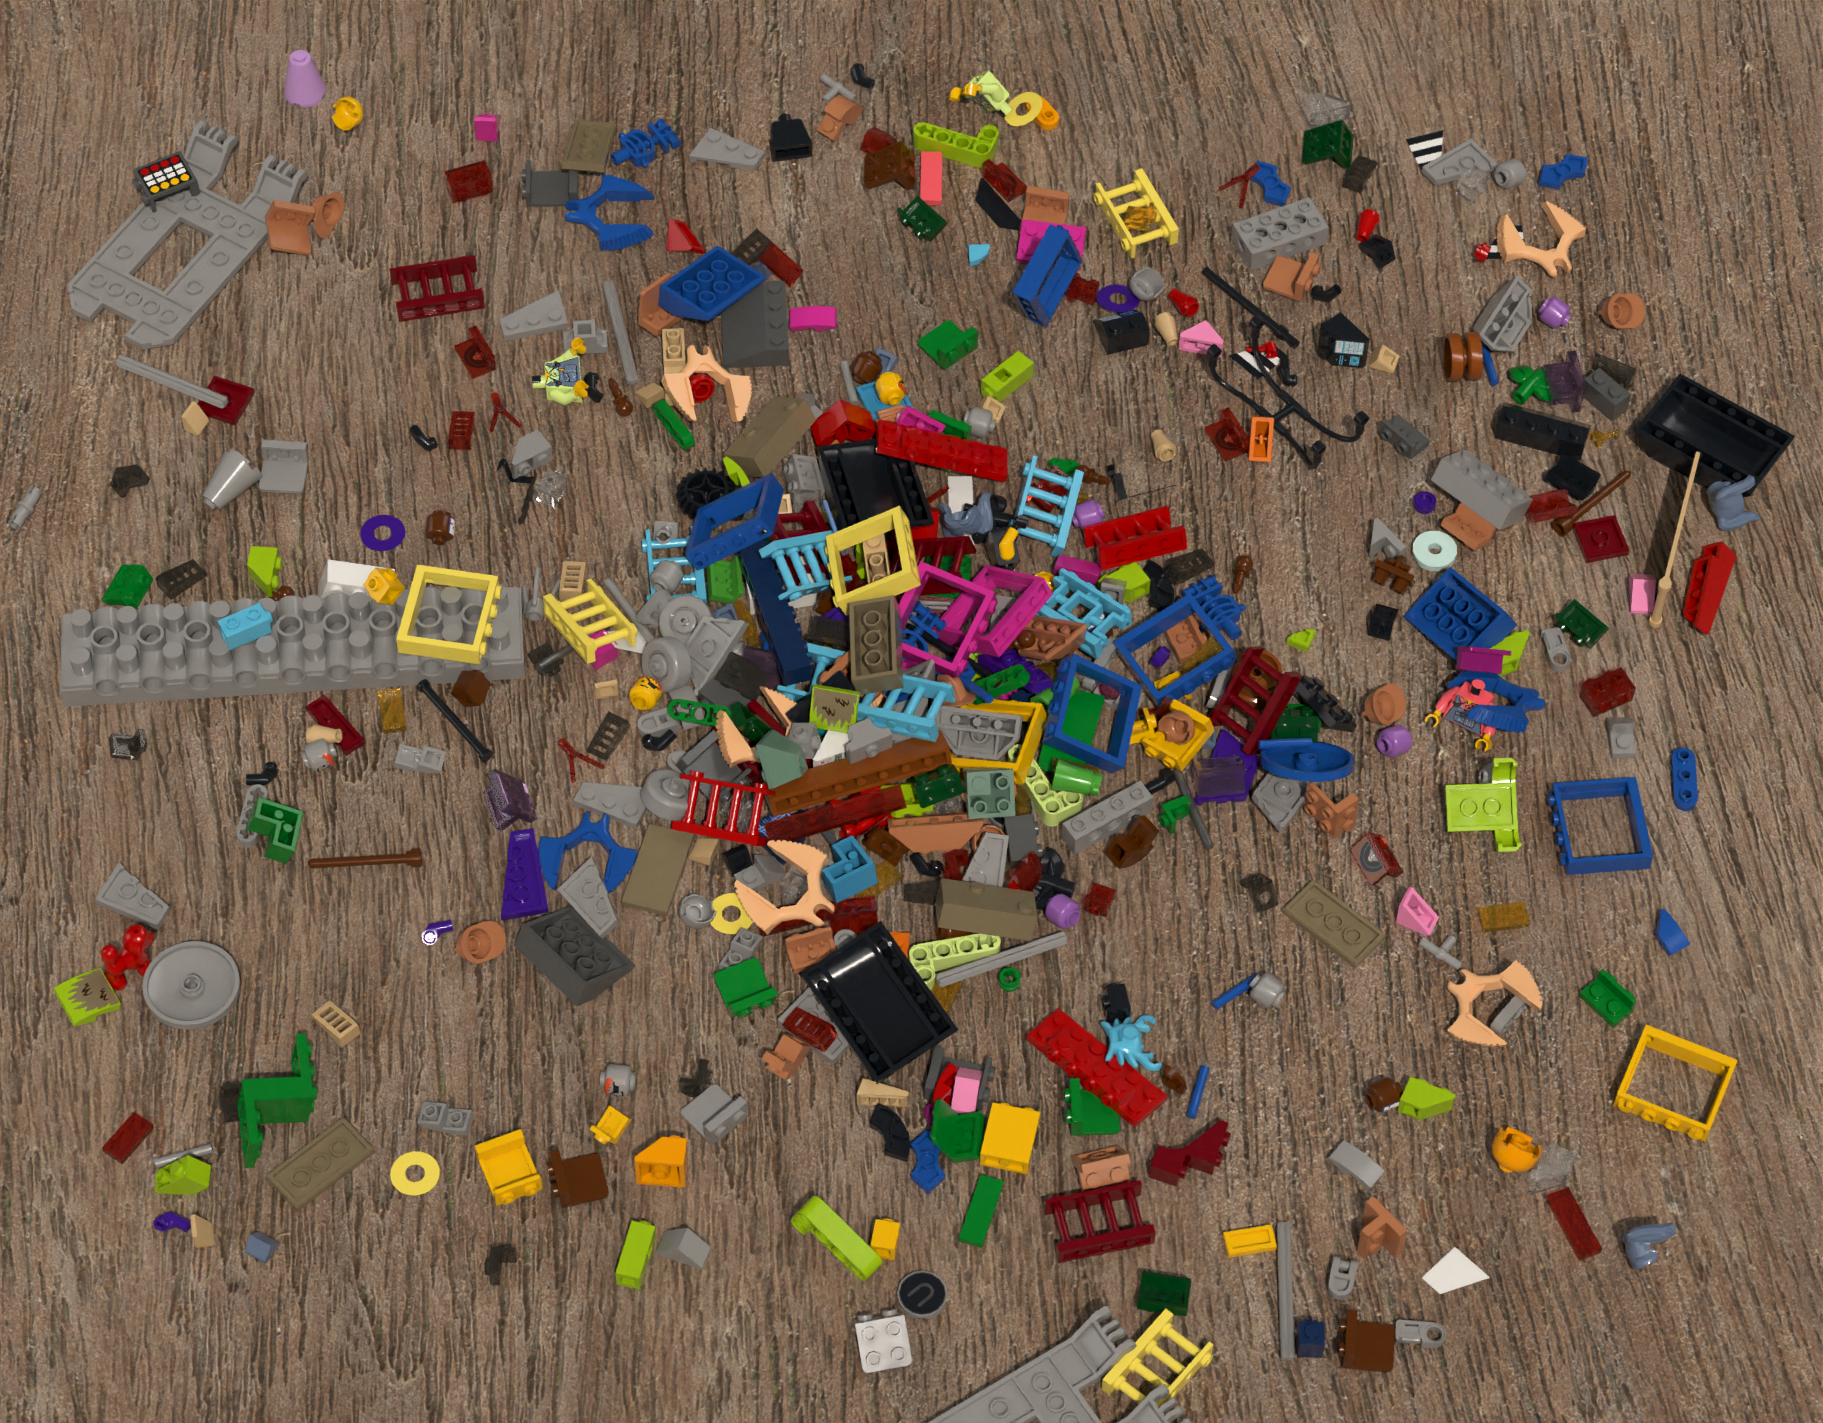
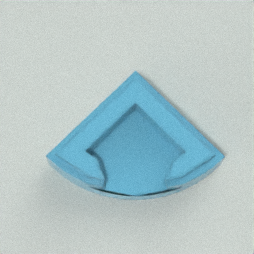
M990 244L968 245L970 266L978 265L980 261L988 257Z

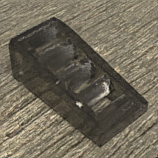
M1358 155L1344 175L1342 187L1362 194L1378 162Z
M756 228L731 254L736 258L739 256L744 260V263L751 266L762 255L768 253L773 248V244L769 238ZM752 247L755 251L752 252L749 248ZM746 252V253H748L750 256L747 258V257H746L745 255H743L742 253Z
M1596 353L1592 370L1596 371L1600 368L1629 392L1637 369Z
M1202 548L1167 559L1163 569L1168 573L1171 583L1175 586L1214 567L1215 563Z
M192 559L161 573L155 578L157 586L172 600L206 577L207 573ZM194 568L198 573L193 574L190 569ZM187 573L189 577L186 578L183 574Z
M608 711L586 751L607 762L630 728L629 721ZM611 724L619 727L618 731L611 728ZM608 731L614 734L615 736L614 738L606 735L605 733ZM603 738L611 743L607 745L600 740ZM598 745L606 749V752L603 753L595 748Z
M940 881L905 884L904 901L936 906L935 902Z

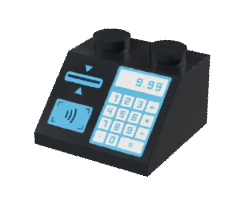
M1131 310L1093 319L1107 355L1146 346L1149 343L1150 328L1143 312Z
M1340 312L1321 324L1317 352L1322 359L1333 366L1363 368L1366 366L1370 339Z

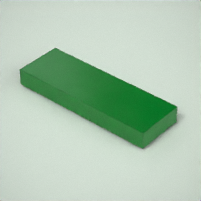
M980 1175L959 1236V1242L983 1248L1004 1181Z

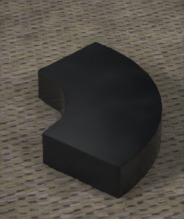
M1149 560L1143 570L1150 579L1151 597L1149 606L1162 611L1173 604L1174 588L1168 573L1160 565Z
M877 1103L869 1127L878 1131L885 1142L884 1155L908 1162L910 1155L909 1132L899 1115L885 1105Z

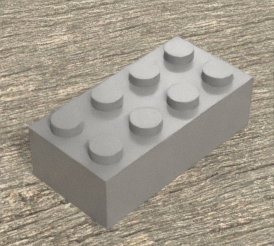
M1464 449L1442 458L1431 478V481L1498 530L1522 521L1533 500L1523 489L1515 487L1508 478L1497 474L1490 465L1482 463L1475 458L1472 452Z

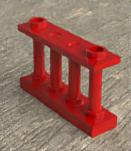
M1168 505L1083 527L1085 547L1098 546V562L1101 570L1187 549L1185 528L1183 525L1171 528Z
M690 770V775L681 774V779L691 780L687 799L688 808L681 821L673 820L672 830L766 847L767 837L759 836V822L764 795L775 796L776 791L768 790V785L754 783V787L704 778V773ZM700 782L712 784L706 821H703V825L695 824L696 819H694ZM722 786L734 788L728 823L724 826V829L716 828L717 823H715ZM743 790L755 792L749 829H746V833L738 832L739 827H736Z

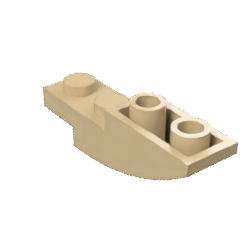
M684 328L662 329L664 374L679 373L686 365ZM665 390L666 402L669 406H675Z

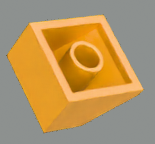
M675 1135L661 1137L636 1155L634 1159L636 1184L685 1188L688 1169L687 1138Z

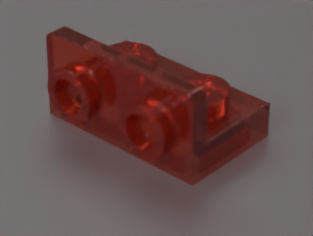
M1056 465L1049 470L1047 468L1043 469L1066 478L1068 477ZM1038 478L1037 484L1033 482L1030 485L1031 487L1061 497L1067 493V489H1064V486ZM1030 495L1026 499V503L1031 500L1037 507L1047 513H1050L1057 505Z
M1566 489L1529 496L1533 500L1526 512V519L1536 523L1577 514V507L1569 502Z
M875 896L846 899L838 903L830 901L835 907L834 913L829 912L832 936H835L837 932L844 929L851 930L855 934L862 933V931H866L878 923Z

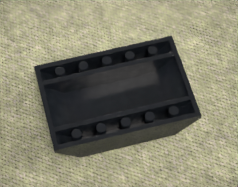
M1682 374L1677 376L1634 431L1650 457L1688 478L1695 453L1700 452L1693 481L1706 488L1716 481H1730V485L1746 479L1748 475L1755 478V485L1743 492V497H1750L1795 438L1793 434Z
M876 439L818 446L822 482L838 531L897 506H900L908 517L911 529L934 525L914 461L876 453Z
M881 921L801 973V976L819 1004L824 1008L828 1017L835 1024L876 1084H879L958 1031L956 1025Z

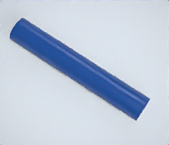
M1481 341L1483 361L1490 384L1495 386L1499 383L1492 357L1488 346Z
M959 675L967 690L988 704L993 701L991 694L965 676Z
M1312 738L1258 740L1257 746L1258 749L1312 747Z
M1258 973L1253 974L1212 1001L1213 1008L1215 1010L1221 1008L1251 988L1249 984Z
M1204 1065L1200 1066L1186 1116L1190 1119L1196 1118L1210 1070L1209 1067Z

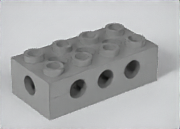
M1310 197L1234 223L1231 241L1251 271L1273 263L1277 256L1288 258L1327 244L1329 227Z

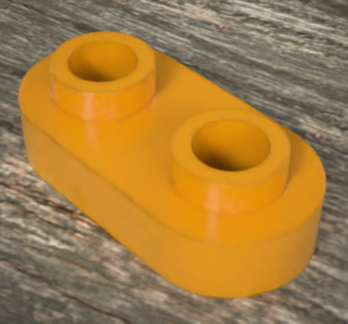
M1041 97L1042 108L1034 121L1044 130H1053L1059 124V114ZM1026 102V112L1028 113L1031 105Z

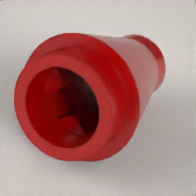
M1365 209L1360 213L1355 236L1358 241L1363 242L1368 239L1379 224V214L1376 211Z
M1176 288L1169 293L1168 298L1183 316L1192 317L1199 310V303L1195 297L1183 293Z

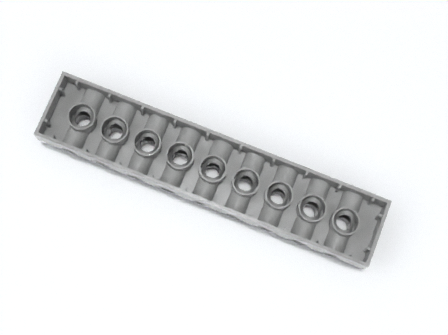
M499 584V586H502V597L497 599L496 605H498L497 616L492 618V635L487 637V653L482 655L480 665L398 653L396 638L410 592L408 589L403 590L393 605L379 604L365 593L356 592L351 596L344 593H332L325 598L309 595L304 599L290 595L281 598L279 601H274L271 598H262L257 602L253 599L243 598L235 601L233 604H228L222 600L215 601L212 604L196 601L190 603L187 607H182L177 603L169 604L166 607L159 604H149L143 606L140 610H136L131 606H124L119 610L114 607H101L95 612L90 613L85 609H77L72 614L62 615L60 694L64 707L410 686L418 685L424 679H427L430 684L456 683L461 671L471 670L481 671L488 681L524 679L526 675L521 588L505 587ZM452 586L446 587L441 591L434 587H426L412 636L473 645L487 591L467 588L459 590ZM258 603L262 605L264 611L268 609L273 619V622L270 623L272 633L229 651L220 635L217 621Z

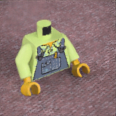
M989 70L976 74L963 90L955 87L950 91L949 100L960 102L961 96L973 98L987 112L997 110L1003 117L1012 110L1005 101L1010 94Z
M579 337L574 338L571 342L572 348H569L556 359L546 362L544 364L545 375L532 376L533 389L546 388L547 399L564 406L571 402L582 403V398L588 395L585 389H588L589 386L581 380L580 359L577 353L584 354L586 352V347L583 345L584 341Z

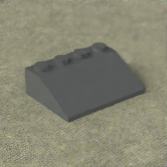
M764 281L721 312L724 368L789 366L785 281Z
M572 905L523 924L514 944L576 1006L595 999L635 967V964L606 936L602 939Z

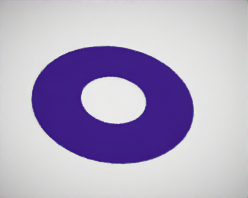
M1109 285L1102 288L1097 294L1099 304L1105 309L1114 312L1131 311L1140 302V299L1132 293L1130 287L1124 285ZM1114 293H1122L1127 297V301L1122 304H1116L1110 300V296Z
M378 515L370 518L363 524L360 537L368 548L375 551H388L397 547L403 541L405 527L394 516ZM379 526H387L391 529L392 534L386 540H378L374 536V530Z

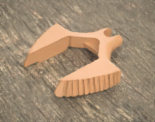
M1548 201L1541 203L1542 208L1547 214V219L1560 239L1557 248L1544 251L1532 246H1526L1508 214L1501 216L1496 230L1498 251L1502 259H1504V263L1517 259H1527L1541 265L1551 277L1557 276L1555 266L1562 267L1566 273L1571 271L1572 265L1568 258V249L1574 240L1584 237L1586 228L1577 219L1571 217L1570 214L1568 215L1565 210H1561L1557 205L1554 206L1553 203Z
M690 345L687 348V363L679 373H665L663 375L661 383H663L662 385L666 393L671 397V400L676 408L681 411V414L687 417V420L696 421L695 403L689 379L694 373H707L718 383L724 385L731 421L740 422L746 415L745 413H747L752 394L750 376L730 374L715 361L709 346L705 345L703 347V355H700L696 352L695 346Z
M760 686L759 688L767 698L768 703L787 729L785 737L789 736L793 723L786 713L798 703L784 694L778 693L776 690L773 691L772 688L768 689V687ZM720 710L716 715L718 718L716 720V729H718L716 732L720 736L718 738L719 748H721L720 752H722L724 760L727 761L726 763L729 764V768L746 761L761 763L756 757L755 747H749L727 713Z
M774 840L769 841L767 845L776 855L807 876L808 891L796 905L778 909L751 888L736 880V893L738 898L741 899L740 902L747 915L767 935L781 922L790 920H805L815 926H823L824 922L816 916V912L820 909H826L830 913H834L835 910L834 905L823 895L820 883V874L828 863L827 855L823 854L822 851L820 852L819 849L816 850L815 847L806 846V844L802 845V843L797 844V842L792 843V841L787 842L786 840L782 842L780 840H777V842Z
M1517 960L1503 972L1495 975L1482 976L1474 974L1467 969H1461L1459 973L1466 979L1465 982L1456 985L1449 981L1447 984L1448 990L1457 998L1459 1004V1016L1447 1031L1451 1037L1463 1042L1486 1047H1503L1507 1044L1494 1031L1473 1017L1472 1001L1483 991L1498 990L1504 987L1536 1011L1542 1008L1541 993L1536 986V982H1534V978H1532L1528 969L1521 965L1520 962L1518 963Z

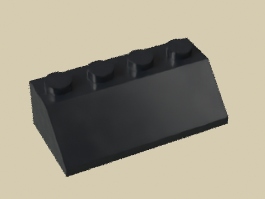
M1506 402L1499 417L1495 438L1559 456L1565 453L1581 461L1592 425Z

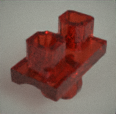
M1076 273L1065 295L1069 296V301L1075 302L1077 299L1094 305L1100 283L1094 279L1089 281L1083 279L1079 273Z

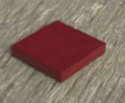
M214 376L207 389L227 396L228 404L222 409L199 400L198 405L207 417L236 426L254 396L255 391L254 388Z
M1615 515L1573 523L1572 530L1586 563L1629 555V547Z

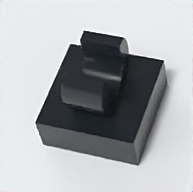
M744 844L723 854L728 872L732 877H734V874L753 865L748 848Z

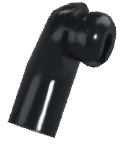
M854 64L851 68L854 83L872 90L875 80L865 76V68L862 64Z
M1336 284L1327 291L1322 286L1319 288V285H1315L1312 288L1311 296L1316 301L1329 303L1341 294L1342 290Z
M1282 357L1279 360V373L1282 381L1287 387L1289 385L1296 386L1297 375H1290V360Z
M589 372L584 376L583 380L589 386L585 390L588 392V396L598 403L603 399V394L595 388L599 375Z
M418 425L411 426L410 434L425 451H432V449L437 448L438 444L434 437L427 439Z
M267 762L264 766L265 770L260 774H246V785L269 784L278 775L277 764L275 762Z
M1170 768L1163 769L1160 772L1161 777L1145 785L1151 795L1175 781V774L1172 773Z
M919 852L914 853L910 857L913 865L921 875L931 877L941 875L943 864L940 861L926 863Z

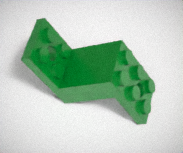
M296 1034L290 1058L293 1077L242 1079L237 1109L244 1168H254L256 1158H260V1146H263V1133L258 1131L259 1124L308 1122L310 1112H314L317 1088L316 1085H312L311 1079H314V1065L309 1064L312 1049L311 1043H307L306 1034Z

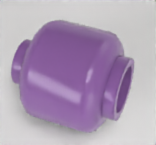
M1557 297L1546 298L1538 310L1540 313L1539 319L1553 329L1558 328L1560 325L1564 327L1571 318V315L1568 314L1570 306Z
M1089 499L1075 506V514H1073L1072 520L1076 528L1080 526L1083 530L1085 526L1103 522V519L1106 517L1100 503Z
M1394 725L1382 730L1377 740L1380 752L1390 758L1407 753L1412 745V735L1402 725Z
M1057 894L1046 902L1045 916L1059 928L1073 927L1079 921L1080 906L1070 897L1064 894Z

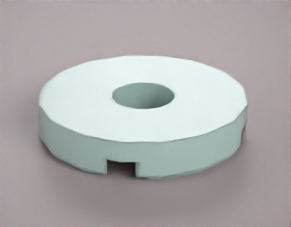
M1427 531L1416 537L1412 546L1413 559L1418 562L1421 568L1428 571L1439 572L1448 566H1452L1457 556L1455 541L1448 534L1440 531ZM1433 548L1438 549L1440 553L1432 554L1429 550Z

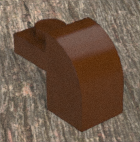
M1145 815L1139 816L1127 834L1118 835L1114 838L1105 854L1119 869L1133 866L1146 857L1154 846L1151 843L1159 830Z

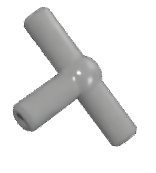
M825 73L820 76V81L831 87L822 97L824 103H829L838 93L853 101L855 100L856 94L845 88L841 82L835 81Z
M1449 935L1440 947L1426 938L1420 940L1419 946L1432 953L1437 960L1444 961L1456 970H1459L1463 965L1461 961L1448 953L1456 942L1454 936Z

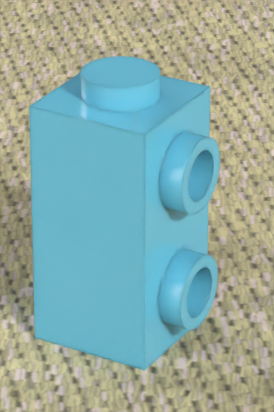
M260 603L217 621L220 635L229 651L272 633L270 625L273 622L272 616L268 609L264 611Z

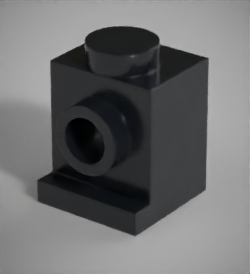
M1125 983L1106 985L1104 988L1105 996H1102V1006L1106 1010L1105 1021L1113 1023L1115 1018H1118L1119 1022L1124 1021V1019L1130 1017L1131 1011Z

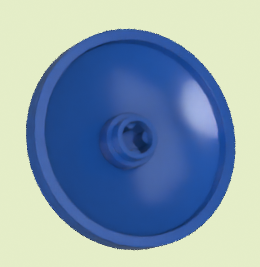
M1318 741V743H1312V747L1263 749L1261 751V765L1265 770L1292 780L1308 782L1332 781L1347 777L1354 770L1355 758L1352 753L1342 747Z

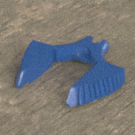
M603 174L602 183L596 192L584 199L569 200L565 204L566 209L576 211L566 213L564 216L566 221L584 224L594 231L599 240L600 251L620 250V248L623 249L633 246V244H638V242L641 243L643 240L646 241L647 238L653 236V231L647 225L603 224V221L596 217V208L604 203L606 199L608 201L626 202L655 200V197L647 189L632 181H626V179L618 178V176L614 177V175Z
M1464 671L1446 685L1448 688L1461 687L1464 682L1472 684L1473 680L1478 679L1485 683L1484 690L1488 692L1494 690V692L1510 699L1514 706L1476 705L1466 714L1469 719L1475 720V722L1505 731L1525 733L1529 722L1525 713L1528 711H1539L1545 707V700L1538 698L1539 692L1536 689L1517 686L1494 673Z
M587 811L583 814L579 826L564 837H540L538 855L545 881L549 883L548 885L551 889L556 890L566 850H571L584 841L600 843L610 856L604 884L609 894L620 885L634 866L638 850L627 849L617 844L609 832L610 817L608 814L604 813L600 822L592 823L590 821L591 811Z

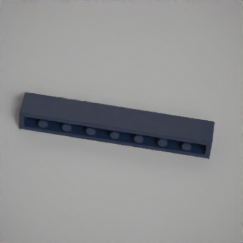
M762 539L736 552L784 685L788 686L812 680L811 670L815 669L812 656H807V642L800 637L802 636L799 623L794 621L796 615L793 606L788 604L790 600H780L778 597L786 592L787 589L783 590L782 588L783 579L781 573L776 572V560H773L772 557L762 559L759 550L770 544L768 540Z

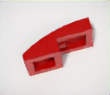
M952 1063L948 1064L937 1082L934 1091L933 1109L937 1099H943L947 1104L951 1101V1089L955 1084L958 1067Z

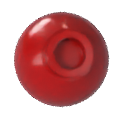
M693 374L689 380L694 403H702L712 396L715 390V383L708 375Z

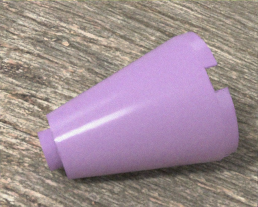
M304 50L294 51L289 57L284 85L285 98L292 105L295 103L304 108L315 106L322 101L323 95L326 94L325 82L310 54Z

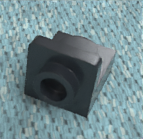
M1375 234L1359 244L1362 252L1374 257L1376 267L1380 269L1395 260L1392 241Z
M1376 604L1371 616L1368 635L1387 641L1390 640L1399 609Z

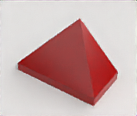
M671 218L668 226L666 251L704 254V248L686 222Z

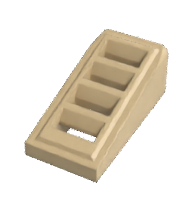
M563 561L559 587L560 601L583 594L586 562ZM568 568H574V569H580V570H568ZM567 574H579V576H567ZM567 580H573V581H578V582H566V581H567ZM566 586H572L577 588H566Z
M330 1000L311 1014V1017L341 1048L361 1034L359 1025ZM330 1009L331 1012L322 1018L321 1015ZM334 1015L337 1016L336 1018H334V1019H333L332 1021H330L329 1023L327 1022V1020H329V1019H330L331 1017H333ZM341 1020L342 1022L334 1028L333 1025ZM344 1026H347L346 1029H344L342 1032H339L340 1029H342Z
M863 1078L857 1092V1104L877 1106V1103L889 1107H908L909 1092L882 1083L876 1084L875 1081Z

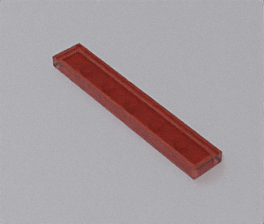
M899 784L768 822L764 825L769 841L774 840L777 842V840H780L782 842L786 840L789 842L907 808Z

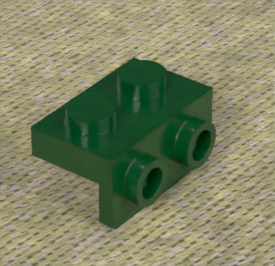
M918 195L904 210L900 207L897 209L901 215L899 219L907 227L911 224L915 228L913 232L921 240L925 237L931 242L948 224Z
M1575 599L1561 614L1556 613L1554 615L1558 621L1556 625L1565 633L1569 630L1574 635L1572 639L1581 647L1586 645L1592 649L1609 630L1608 626Z
M739 701L731 705L733 723L754 743L757 744L768 731L774 730L762 718L754 715Z
M1286 706L1271 733V739L1312 738V743H1318L1319 715L1310 706H1303L1300 709H1291L1290 706Z
M943 764L937 767L936 771L919 773L915 775L914 779L910 780L921 808L931 806L965 792L959 772L954 764Z
M1143 1271L1137 1309L1159 1313L1167 1309L1174 1314L1173 1316L1187 1317L1191 1278Z

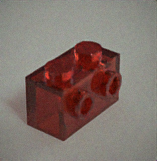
M485 160L444 171L446 188L452 203L493 192L492 175Z
M1621 667L1614 671L1609 670L1595 679L1590 678L1582 684L1579 697L1591 715L1595 717L1633 701L1636 687Z

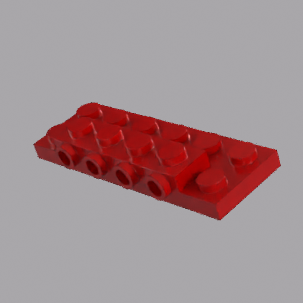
M880 419L878 421L876 453L1006 482L1008 476V453L1005 448L984 444L979 441L966 440L957 436L940 434L936 431L923 430L914 426L897 424L893 421Z
M1059 1008L1027 1034L1026 1040L1047 1056L1052 1063L1062 1068L1069 1077L1079 1078L1080 1084L1088 1092L1094 1094L1105 1106L1110 1107L1134 1128L1167 1100L1168 1095L1124 1061V1065L1121 1066L1115 1054H1113V1058L1110 1061H1105L1109 1048Z

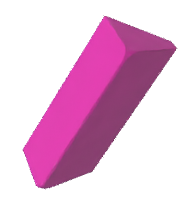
M908 405L897 413L896 422L902 425L936 431L940 434L945 428L944 424Z
M1059 555L1054 567L1055 575H1059V570L1064 568L1067 571L1074 572L1081 580L1097 585L1102 572L1097 563Z

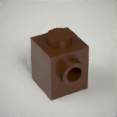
M479 670L461 671L450 694L464 707L481 706L487 696L491 683Z

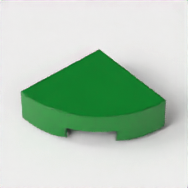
M1053 458L1048 460V466L1057 475L1063 477L1073 473L1074 469L1079 466L1072 459Z

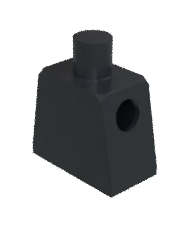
M787 113L781 114L778 117L779 121L772 123V162L812 157V141L801 119H791L790 114Z

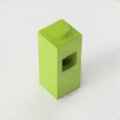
M1018 350L981 379V394L983 397L989 395L998 402L1003 401L1033 377L1034 362Z
M631 1221L615 1273L616 1284L641 1290L657 1237L656 1226L646 1221Z

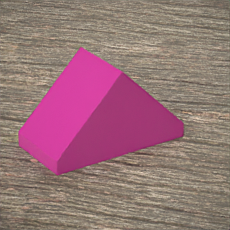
M478 114L474 117L476 141H498L501 115Z

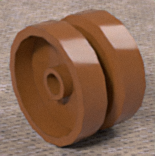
M1466 332L1463 338L1458 333H1447L1445 335L1443 360L1446 378L1449 382L1461 381L1463 375H1465L1467 380L1481 379L1483 353L1478 332Z
M1263 650L1260 658L1282 673L1279 660L1273 654ZM1243 653L1237 656L1238 662L1232 666L1231 680L1243 660ZM1254 666L1249 677L1269 692L1274 693L1278 686L1277 681ZM1245 685L1238 697L1255 709L1265 708L1267 705L1266 700Z

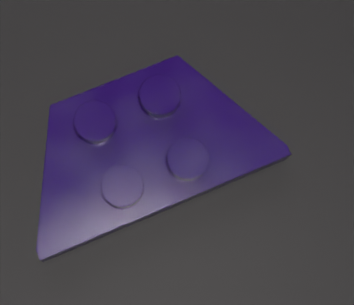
M1224 729L1221 730L1195 800L1197 806L1203 805V802L1216 801V804L1228 801H1246L1257 772L1260 759L1256 755H1248L1242 751L1244 745Z

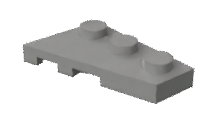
M710 128L689 155V161L697 162V160L708 161V164L711 165L722 163L728 164L731 168L755 171L764 160L765 151Z
M1469 139L1424 165L1422 173L1434 185H1439L1495 171L1498 164L1477 143Z
M559 290L499 319L504 341L568 329V321Z
M583 782L573 799L574 806L600 816L606 813L611 820L634 829L638 828L648 810L641 799L642 787Z
M985 832L961 881L980 882L984 885L1002 887L1009 836Z
M590 857L557 890L603 939L620 921L596 861L593 857Z
M118 863L95 898L97 905L159 930L170 913L169 906L151 890L146 889L120 863Z
M810 988L777 1019L779 1026L810 1045V1049L832 1065L848 1050V1043L835 1024L825 1014L821 1004H818Z

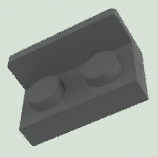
M1399 414L1390 421L1383 419L1380 423L1379 434L1381 437L1391 443L1400 454L1405 455L1410 460L1429 446L1430 440Z

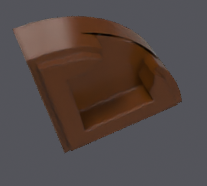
M1168 1065L1163 1071L1162 1084L1183 1095L1187 1090L1186 1082L1175 1069Z

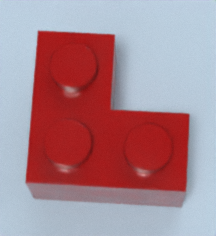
M841 399L820 415L811 425L817 446L830 445L835 440L843 443L846 439L854 442L868 440L877 433L870 411Z

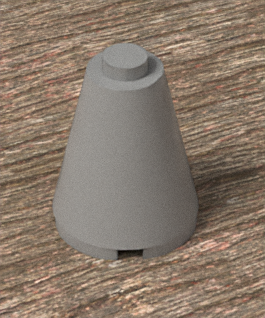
M227 448L202 495L204 499L203 504L212 511L214 509H222L262 478L261 472L256 467L252 470V467L249 465L250 461L234 449L229 450Z

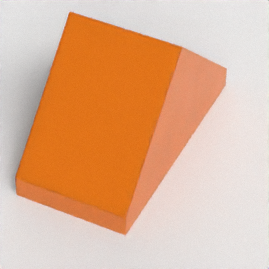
M1252 416L1249 436V461L1271 462L1273 417Z

